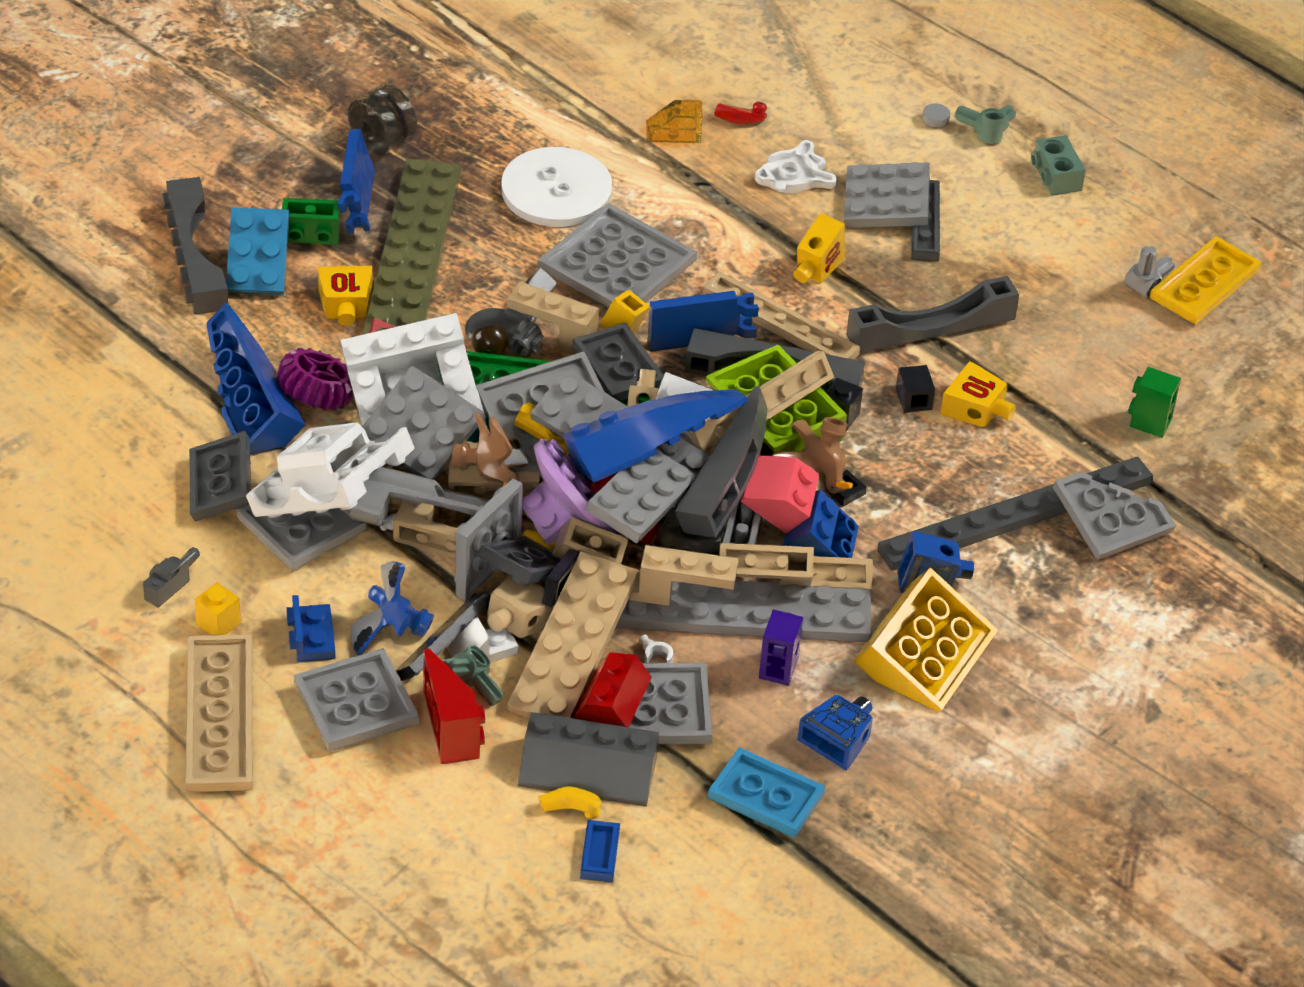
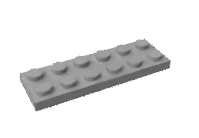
M564 369L530 414L532 420L564 438L563 435L571 432V428L580 423L589 424L598 420L602 413L618 411L628 406ZM682 438L673 445L663 443L656 447L663 454L678 464L685 466L697 476L702 470L705 461L710 457V455ZM684 496L675 504L676 507L683 500Z

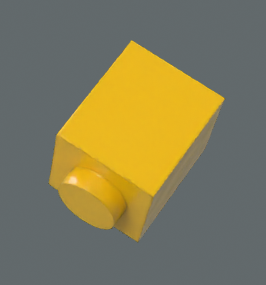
M628 289L613 299L600 324L607 329L626 323L631 331L635 333L649 311L650 306Z
M216 582L195 598L196 625L210 635H226L241 623L240 597Z

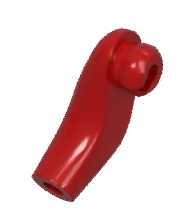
M757 101L753 104V109L719 103L715 108L714 115L734 124L759 123L767 118V113H765L767 105Z

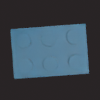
M231 207L226 278L228 293L284 295L289 210Z
M739 747L708 790V799L795 838L824 796L826 786Z

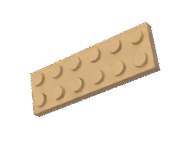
M580 551L507 704L509 712L526 718H530L531 712L573 718L639 578V570Z
M252 634L188 636L186 792L253 790Z

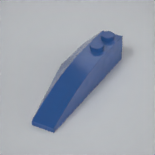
M224 303L206 322L211 352L216 355V362L213 364L214 370L220 377L221 384L218 386L219 396L223 397L225 405L221 408L222 416L232 435L243 431L247 433L250 438V454L284 447L300 432L305 424L291 396L286 394L285 389L279 386V381L277 380L278 373L260 345L231 306Z
M712 390L676 394L645 401L618 411H607L602 413L596 421L589 424L580 423L571 428V432L563 436L574 467L591 481L597 482L657 454L656 447L663 443L668 445L680 441L679 434L684 431L696 432L705 427V420L707 418L719 419L747 403L748 399L747 396L737 390Z

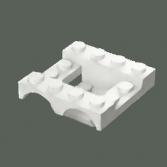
M457 313L341 340L342 352L362 426L411 365L483 411L466 353Z
M358 422L310 428L277 456L278 468L252 489L246 497L255 517L268 516L269 518H276L287 513L297 516L307 511L323 513L333 508L348 510L358 504L357 500L367 492L363 482L369 479V475L374 470L385 464H388L389 467L402 464L406 460L405 457L415 448L406 427L400 428L386 442L378 443L368 439L366 431Z

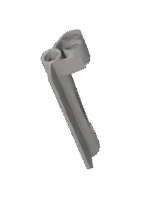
M380 467L369 475L367 481L363 482L367 492L357 500L358 504L351 508L350 517L357 521L382 526L383 520L387 518L392 498L419 505L422 502L471 514L473 517L477 509L481 505H485L489 500L444 489L433 479Z

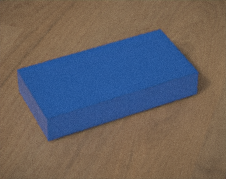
M587 821L580 879L613 882L620 823Z

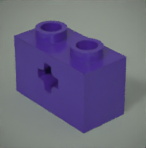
M772 610L763 635L759 679L787 686L790 685L799 659L803 626L802 616Z

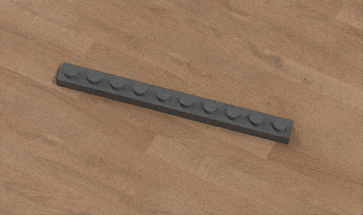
M1138 456L1086 473L1091 475L1094 481L1108 485L1110 482L1131 491L1150 485L1153 481V474ZM1053 485L914 531L955 541L959 548L1067 513V510L1054 491ZM913 531L878 542L877 551L891 571L898 569Z

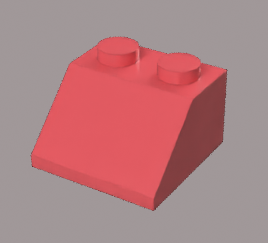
M759 456L754 472L740 498V502L787 534L810 517L819 473L796 457Z

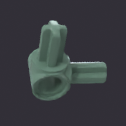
M961 105L957 108L954 117L957 121L974 127V131L978 133V138L981 141L996 144L1001 142L1003 132L1008 128L1009 122L1016 116V111L1013 110L1012 105H1007L1000 110L987 108L980 113Z
M469 645L463 652L455 654L450 659L443 660L467 686H474L488 705L494 706L503 699L504 693L489 676V658L475 645Z

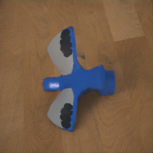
M387 562L381 565V578L384 589L380 586L372 585L368 592V598L378 604L380 609L362 616L351 625L352 647L357 656L362 655L373 638L387 626L393 625L399 637L408 626L411 628L413 635L417 634L423 638L433 622L435 615L429 613L427 609L415 610L411 607L409 599L400 595V583L405 571V565L402 563Z

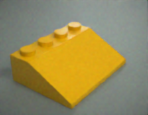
M929 568L910 583L853 661L877 683L940 712L995 636L998 629L934 570Z

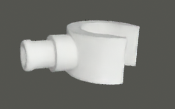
M642 635L638 641L645 650L644 663H649L653 656H663L667 659L666 663H673V649L669 644L653 642L647 635Z

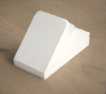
M478 617L473 619L448 645V652L451 657L463 652L469 645H475L487 655L490 663L518 654V644L510 632L505 629L499 632L492 629L485 630Z

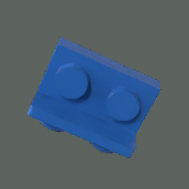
M292 595V607H286L288 626H294V630L289 631L290 650L296 649L297 662L336 659L330 604L299 606L298 595Z

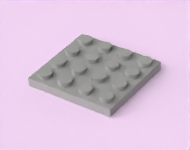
M607 203L539 258L538 269L541 267L547 274L609 308L613 299L628 289L645 303L648 302L697 260V251Z
M585 352L476 385L483 411L488 421L492 416L495 417L507 438L517 439L524 450L528 465L521 468L511 467V470L514 472H540L533 447L540 439L514 425L519 410L524 403L530 402L536 406L564 369L604 392ZM540 473L541 482H543L544 479L542 478V475Z

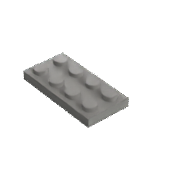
M656 449L657 454L619 471L589 500L585 509L635 543H638L688 492L691 483L697 478L696 474L689 471L685 466L678 464L658 449Z

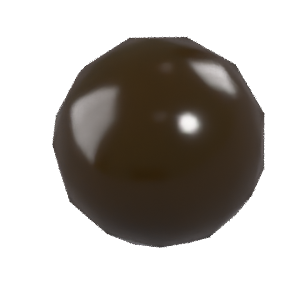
M498 324L475 329L471 336V345L475 352L501 355L508 345V335L505 329Z

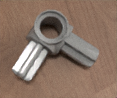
M1145 246L1141 249L1139 263L1130 268L1124 283L1145 298L1150 299L1151 289L1162 281V277L1174 269L1175 264L1169 256L1162 257L1156 261V248Z

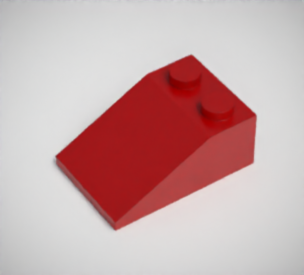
M423 649V692L441 764L480 759V745H485L484 730L482 725L480 726V724H485L483 704L477 705L474 691L431 649Z

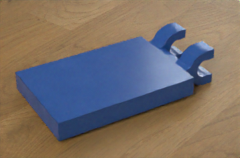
M360 128L349 130L340 182L342 196L337 204L340 213L346 212L347 207L349 208L350 216L345 224L348 234L354 233V229L358 226H363L365 232L370 231L371 228L368 212L375 169Z
M735 291L650 301L647 338L649 351L688 347L694 328L732 336L737 334L743 338H756L757 329L755 325L752 326V317H758L759 307L757 304H754V294L746 293L737 297Z

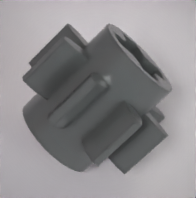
M522 320L519 325L514 324L507 332L511 336L508 340L509 347L518 356L529 358L532 353L537 354L543 347L540 341L544 336L540 327L533 322Z

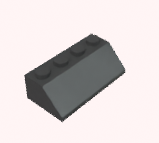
M531 712L524 739L518 786L546 791L571 786L592 792L602 800L647 807L657 760L659 732Z

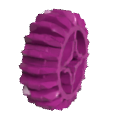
M298 348L297 350H290L280 362L277 376L279 386L285 389L286 394L292 395L294 400H299L304 405H311L314 409L318 407L324 411H327L328 408L336 411L338 408L344 409L350 400L353 399L354 394L346 364L341 363L340 358H334L331 354L322 353L321 350L314 351L311 348H307V350Z

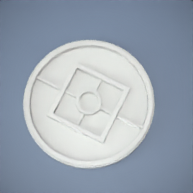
M544 147L523 153L508 164L502 175L501 193L506 205L519 217L542 226L569 227L584 223L607 203H610L612 179L607 168L598 159L585 152L565 147Z

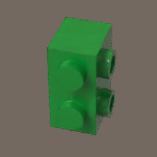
M283 198L282 210H289L288 242L338 245L340 234L338 200Z
M1147 367L1142 377L1137 376L1132 389V393H1135L1136 397H1133L1128 409V414L1132 415L1130 427L1163 438L1173 419L1181 378L1151 367Z

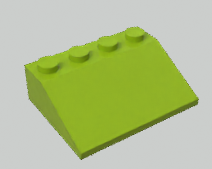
M778 344L707 375L706 381L714 390H737L746 396L752 391L754 386H762L797 363ZM818 387L766 420L763 442L773 452L802 451L805 446L802 438L791 425L793 422L798 420L807 421L814 434L821 437L820 426L823 424L824 418L831 417L846 422L847 414Z

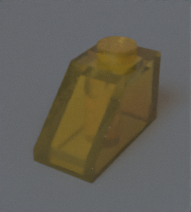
M674 100L647 119V142L701 143L703 122L702 100Z

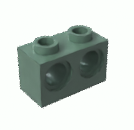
M1067 135L1036 140L1035 149L1031 153V162L1033 167L1037 168L1043 185H1046L1051 196L1082 191L1086 169Z

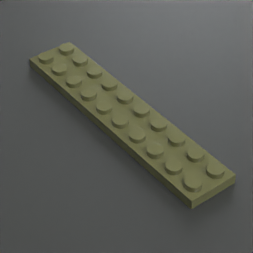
M406 159L362 335L369 333L371 322L375 318L395 327L427 320L461 175L460 164Z

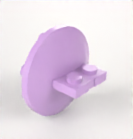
M540 439L533 445L534 452L544 481L522 498V508L534 522V527L548 545L556 542L560 528L571 517L618 535L619 532L585 510L589 500L595 494L589 488L592 485L584 474L578 473L574 467L570 454L567 453L563 456L564 450L554 439L550 442Z

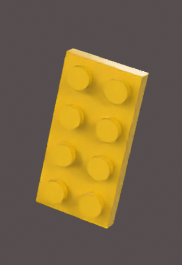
M1215 236L1151 289L1150 299L1196 325L1258 273L1262 262Z

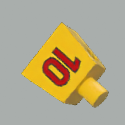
M823 213L818 215L797 247V268L793 272L796 280L801 283H806L809 279L823 282L845 259L844 223Z
M372 266L317 267L318 292L325 317L328 319H338L339 324L343 326L354 324L355 318H365L368 313L373 290Z
M969 361L943 393L940 414L979 427H986L995 415L1010 421L1015 413L1016 405L1005 400L1007 384L1003 380Z

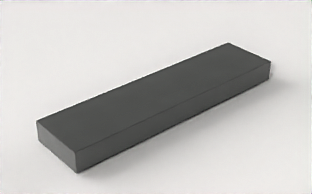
M930 180L928 225L911 226V259L939 261L940 181Z

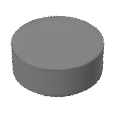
M934 103L924 108L922 119L927 126L942 128L949 123L950 110L946 106Z

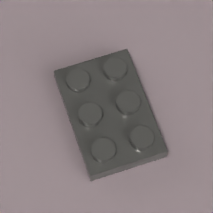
M626 323L573 339L574 350L577 353L585 352L604 392L616 400L621 401L628 398L630 385L636 386L638 369L655 370L654 388L660 387L664 375Z
M245 431L189 449L190 515L194 521L249 505L246 495L251 491L250 438Z
M526 536L483 544L477 554V557L486 561V565L496 571H504L512 575L511 579L514 582L525 586L546 580L547 576L561 560L552 555V550Z

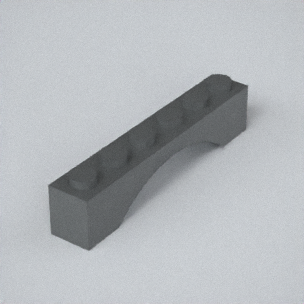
M200 177L166 181L167 192L162 193L164 210H170L166 211L168 227L174 228L171 230L173 247L178 246V248H175L177 265H183V267H180V278L182 285L187 284L184 287L186 304L192 303L194 315L217 312L224 303L228 304V289L223 269L207 260L199 252L192 239L198 224L205 217V200Z
M1004 276L982 281L957 299L926 310L896 311L884 308L878 304L849 309L846 335L849 341L860 346L859 353L1011 321L1016 318L1019 293L1010 278Z
M694 328L686 351L685 372L707 376L777 344ZM780 345L796 363L814 353L813 351ZM825 354L834 378L820 386L824 392L828 390L836 378L859 387L862 386L865 362Z

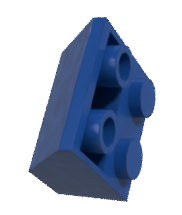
M819 489L815 492L810 517L789 533H785L783 546L814 547V556L852 558L859 526L837 506L833 499L829 498Z

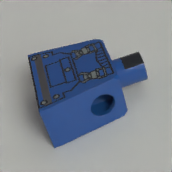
M913 531L897 570L899 591L904 593L910 583L929 568L934 570L951 587L956 578L971 580L974 573V562L960 560L959 545L955 541Z
M834 695L800 719L797 740L847 771L871 735L873 718L869 713L873 709L872 704L867 698L862 696L851 703L840 695Z

